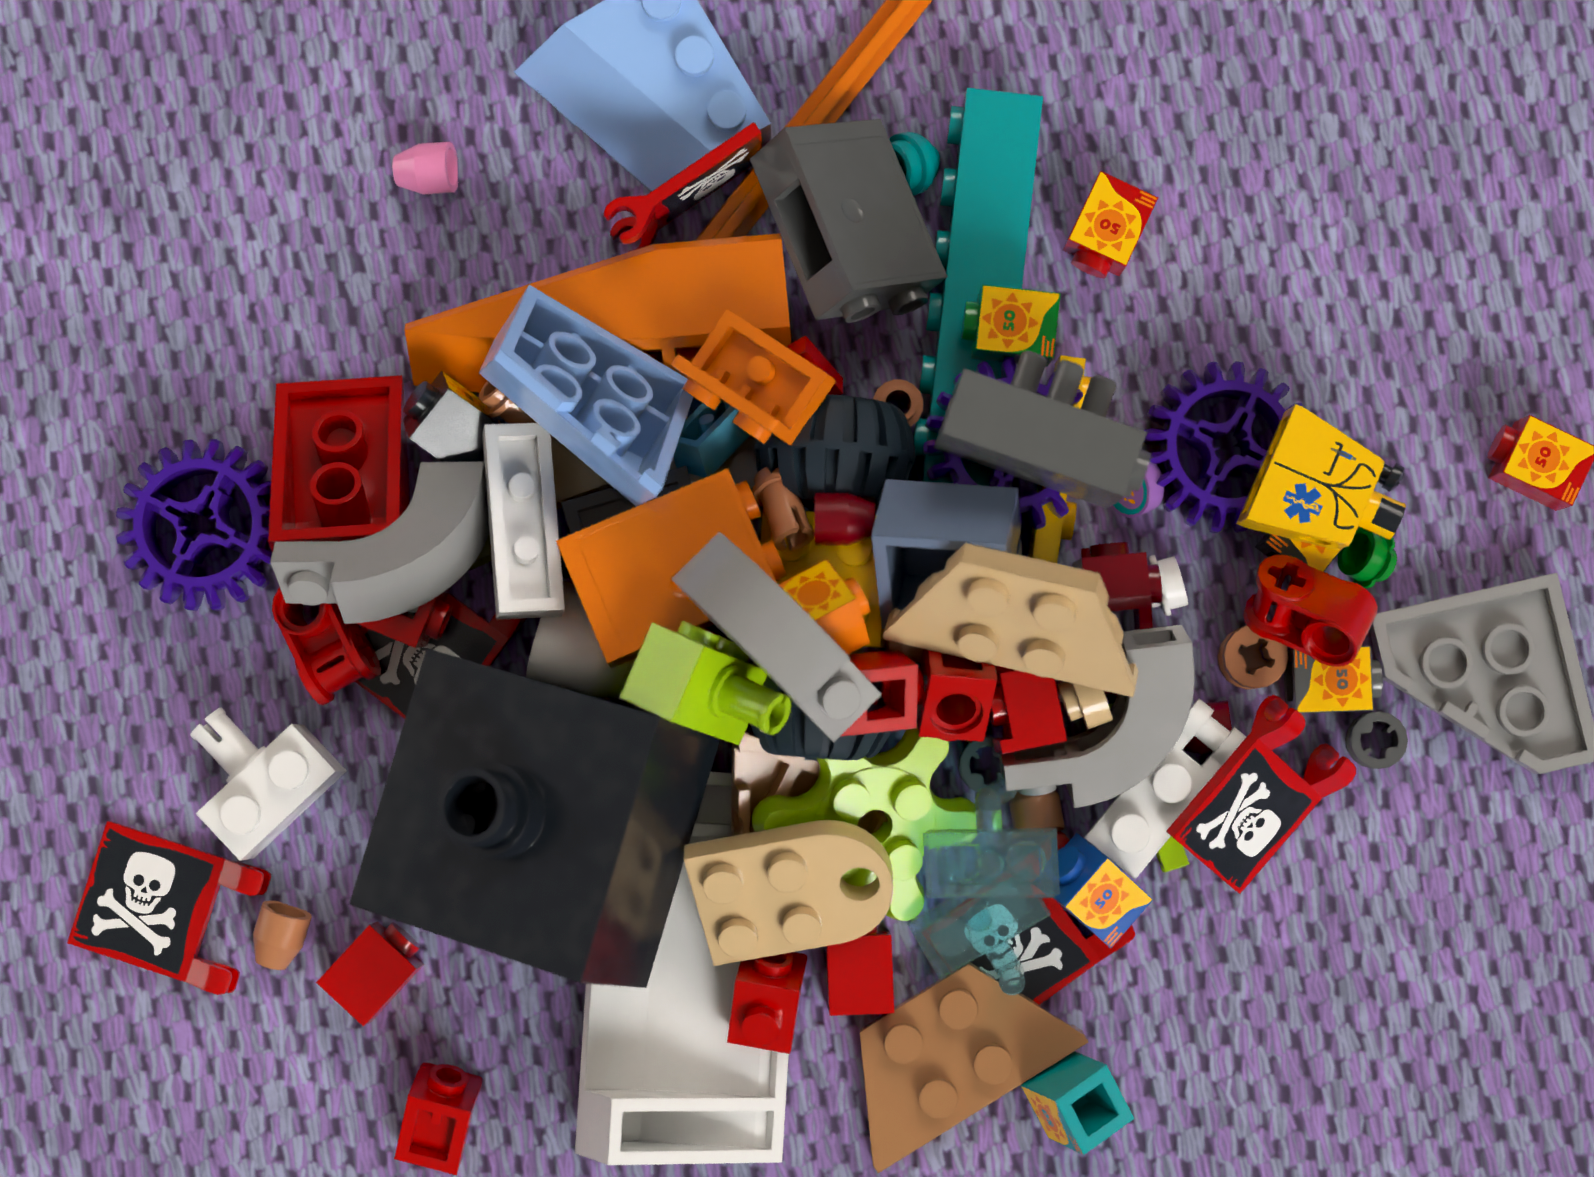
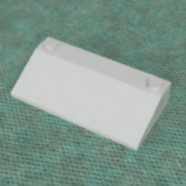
M710 772L689 844L731 836L732 773ZM685 863L682 866L647 988L586 984L575 1154L606 1165L781 1163L789 1054L727 1043L735 979L740 962L713 965Z

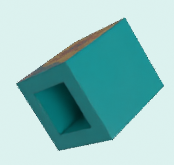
M1075 1051L1020 1085L1047 1137L1082 1155L1088 1153L1135 1119L1107 1064Z

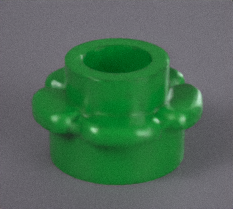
M1361 527L1358 528L1350 545L1344 547L1338 554L1337 563L1340 571L1353 578L1354 583L1366 589L1373 587L1376 582L1386 580L1394 571L1397 562V554L1394 550L1395 540L1393 537L1389 540Z

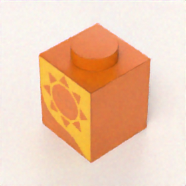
M827 559L778 584L847 655L870 643L863 619L864 615L870 613V607L861 587L853 577L843 580Z

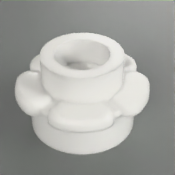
M1155 555L1150 556V565L1158 564L1162 583L1161 603H1152V608L1162 606L1163 613L1166 616H1170L1172 609L1188 605L1180 569L1175 556L1158 561Z

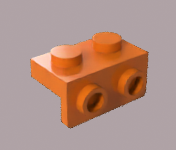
M726 309L691 362L678 354L671 366L688 377V380L682 387L684 391L714 411L721 400L739 411L732 423L763 444L773 434L791 446L808 419L816 412L836 382L829 374L729 309Z

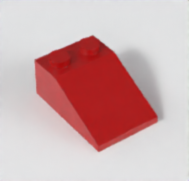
M402 375L276 384L268 536L272 553L275 542H331L365 538L387 528L407 509L410 504L407 435L403 423L405 401Z

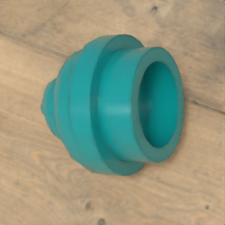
M902 132L891 136L889 140L912 194L917 195L928 190L938 173L941 161L936 147L918 133Z

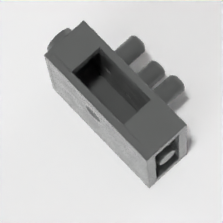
M881 119L785 127L750 159L816 320L843 316L845 322L852 323L863 320L878 311L891 309L892 314L896 316L907 314L925 305L928 302L926 294L947 278Z
M1024 351L1021 353L1011 384L967 369L963 370L952 392L933 448L1107 509L1122 498H1129L1132 490L1138 492L1151 458L1150 452L1141 450L1147 432L1106 418L1117 387L1115 381L1100 375L1091 377L1080 409L1072 406L1084 373L1082 366L1067 360L1058 362L1047 397L1036 394L1047 361L1044 356L1035 352Z

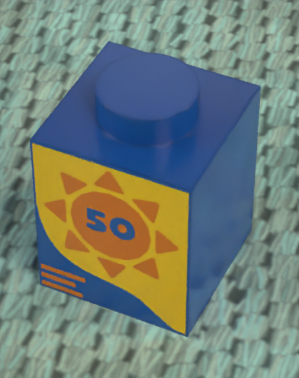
M1078 833L1051 857L1048 866L1034 880L1110 948L1113 947L1154 900L1114 862Z

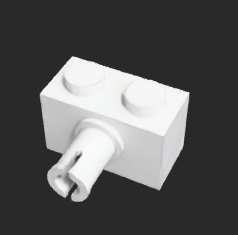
M221 707L205 718L208 724L204 726L199 724L190 734L229 774L226 779L228 784L196 814L239 861L254 859L347 771L305 725L291 724L267 747L263 746L258 749L231 721ZM212 728L221 736V738L212 730Z

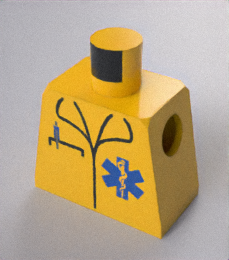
M1295 404L1285 411L1236 524L1245 528L1339 550L1350 545L1358 526L1390 540L1401 523L1406 504L1374 491L1385 463L1379 456L1306 408Z

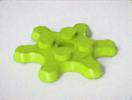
M917 727L906 729L903 737L895 747L886 752L878 753L872 758H867L866 756L860 760L817 758L819 777L815 785L808 792L793 797L782 795L768 796L754 808L751 820L755 832L820 820L842 821L857 826L860 818L869 811H884L887 822H883L881 827L871 835L882 844L892 865L893 897L886 916L895 920L908 921L917 917L924 906V889L916 876L922 867L923 856L930 849L941 844L963 845L975 840L981 830V813L977 805L970 799L963 797L947 799L933 794L930 789L931 777L939 764L946 758L949 751V741L938 738L919 737ZM854 868L842 876L844 881L854 886L868 885L877 877L874 872L866 868Z

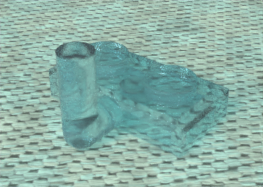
M1003 777L985 784L975 794L976 829H930L923 833L927 898H1054L1060 894L1057 828L1003 829L1001 806L1011 801L1015 797L1017 790L1006 791Z
M1017 857L921 913L914 919L909 920L907 925L940 980L986 954L999 976L1001 990L1008 995H1017L1025 987V971L1007 940L1051 915V912Z

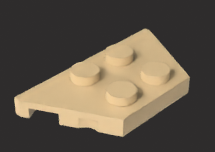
M965 543L947 560L944 570L932 573L918 586L915 599L902 611L895 608L889 613L883 634L884 640L1129 697L1134 696L1139 672L1135 663L1128 664L1121 647L1124 634L1117 616L1107 606L1109 596L1100 573Z

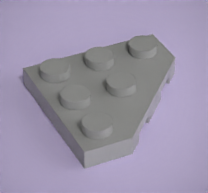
M1557 573L1377 613L1369 632L1376 660H1379L1381 664L1383 680L1533 774H1542L1594 762V721Z

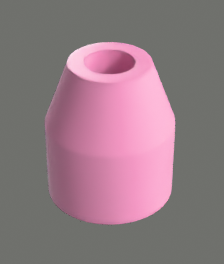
M452 142L417 144L396 154L393 158V177L398 187L420 194L456 192L458 187V159Z

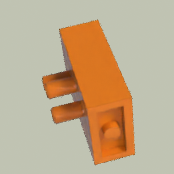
M728 468L556 540L600 648L611 669L637 658L652 622L675 632L678 631L682 620L702 629L715 625L671 579L718 532L743 551L775 582L787 577L773 541L770 540L760 544L752 526L751 520L761 517V513L748 482L744 480L734 484Z

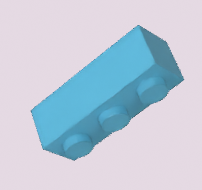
M722 400L715 411L702 403L685 420L673 455L676 467L687 466L688 473L704 478L712 475L750 436V434L732 423L739 411Z

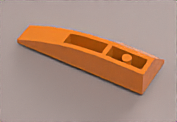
M780 233L652 244L406 323L404 328L413 385L419 386L424 381L431 384L438 374L443 371L470 392H480L487 380L479 374V371L489 349L523 293L531 285L688 378L671 366L672 362L678 354L691 362L726 309H729L784 346L791 344L782 237Z

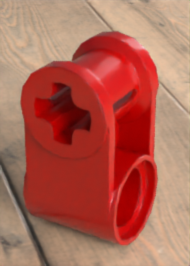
M1273 555L1265 558L1257 570V593L1247 600L1244 608L1243 617L1245 624L1258 636L1277 641L1307 654L1322 664L1337 667L1352 663L1357 657L1377 615L1378 605L1374 596L1361 585L1332 576L1307 565L1298 558L1288 555ZM1290 575L1291 581L1287 591L1282 590L1281 587L1285 576ZM1270 606H1277L1272 621H1268L1267 615Z
M280 587L278 588L272 603L274 620L278 624L295 659L296 669L303 685L318 704L324 706L333 701L336 691L362 677L371 680L381 674L380 663L371 643L361 631L359 624H344L337 603L320 604L319 614L312 623L307 624L302 615L303 604L285 603Z

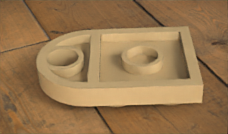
M835 820L812 821L686 844L684 846V863L714 966L841 944L858 939L873 930L883 920L892 902L893 871L886 850L873 835L850 823ZM854 868L869 869L877 876L873 882L864 886L851 885L842 878L847 871Z

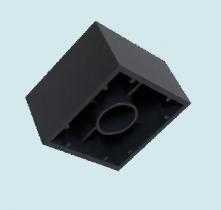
M427 648L349 905L579 983L647 988L684 863V846L690 843L720 739L673 723L659 716Z

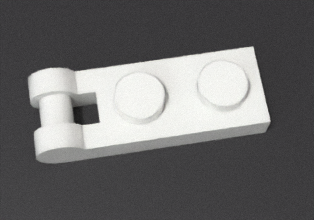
M1200 698L1191 706L1182 734L1165 760L1139 784L1118 795L1084 837V839L1106 855L1133 879L1139 876L1171 837L1166 830L1246 738L1237 728L1234 727L1229 731L1211 716L1214 710ZM1194 736L1213 751L1202 766L1182 751Z

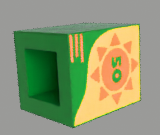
M982 285L977 302L966 301L964 308L961 340L973 341L971 359L1002 362L1005 357H1013L1015 363L1018 364L1021 353L1031 351L1044 356L1047 361L1045 367H1048L1054 358L1061 293Z

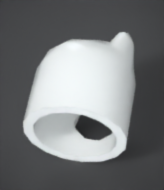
M563 581L564 613L562 617H542L540 619L529 657L526 677L591 697L626 701L620 698V694L636 658L612 669L610 668L574 584Z

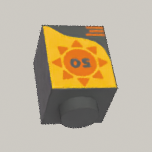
M1361 646L1357 657L1352 663L1337 667L1322 664L1311 656L1295 649L1287 650L1288 662L1284 672L1285 702L1288 704V709L1295 708L1301 714L1374 711L1373 698L1381 697L1383 677L1380 661L1371 660V646Z

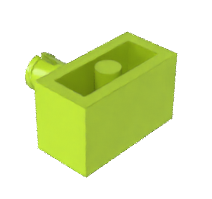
M683 620L677 632L652 622L620 694V698L666 720L736 745H740L748 724L758 727L762 732L769 735L778 733L787 722L791 711L790 697L764 687L763 684L767 674L760 667L749 663L750 657L736 643Z

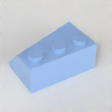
M604 0L561 25L514 71L515 75L530 88L536 90L559 113L587 134L610 157L651 192L753 122H755L762 133V145L771 140V122L698 0Z
M529 285L494 339L479 374L633 505L639 506L655 498L663 488L693 399L692 395L682 389L688 378Z

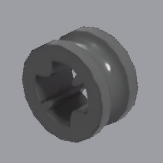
M1378 711L1364 713L1354 719L1347 729L1345 742L1351 758L1359 765L1371 769H1382L1391 767L1400 761L1406 752L1408 738L1406 729L1399 719L1392 714ZM1373 722L1385 725L1381 732H1391L1392 746L1381 748L1379 759L1371 758L1368 754L1372 749L1370 747L1362 748L1360 742L1361 734L1372 732Z
M985 737L984 742L971 741L964 747L959 757L958 770L961 779L968 788L978 793L994 794L1006 788L1000 772H995L999 779L992 784H984L982 775L971 773L969 768L971 757L975 759L980 758L976 753L980 748L991 747L993 757L999 758V753L994 750L992 740L994 738Z

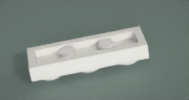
M538 423L485 424L482 438L496 620L562 617L565 605L560 550L556 543V540L559 539L550 433Z

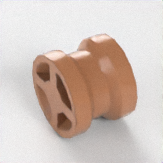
M1248 626L1237 628L1224 638L1219 646L1217 659L1219 670L1228 682L1235 687L1249 690L1268 687L1278 681L1286 670L1288 652L1286 645L1262 638L1252 632ZM1261 644V651L1263 652V656L1265 659H1262V654L1259 650Z

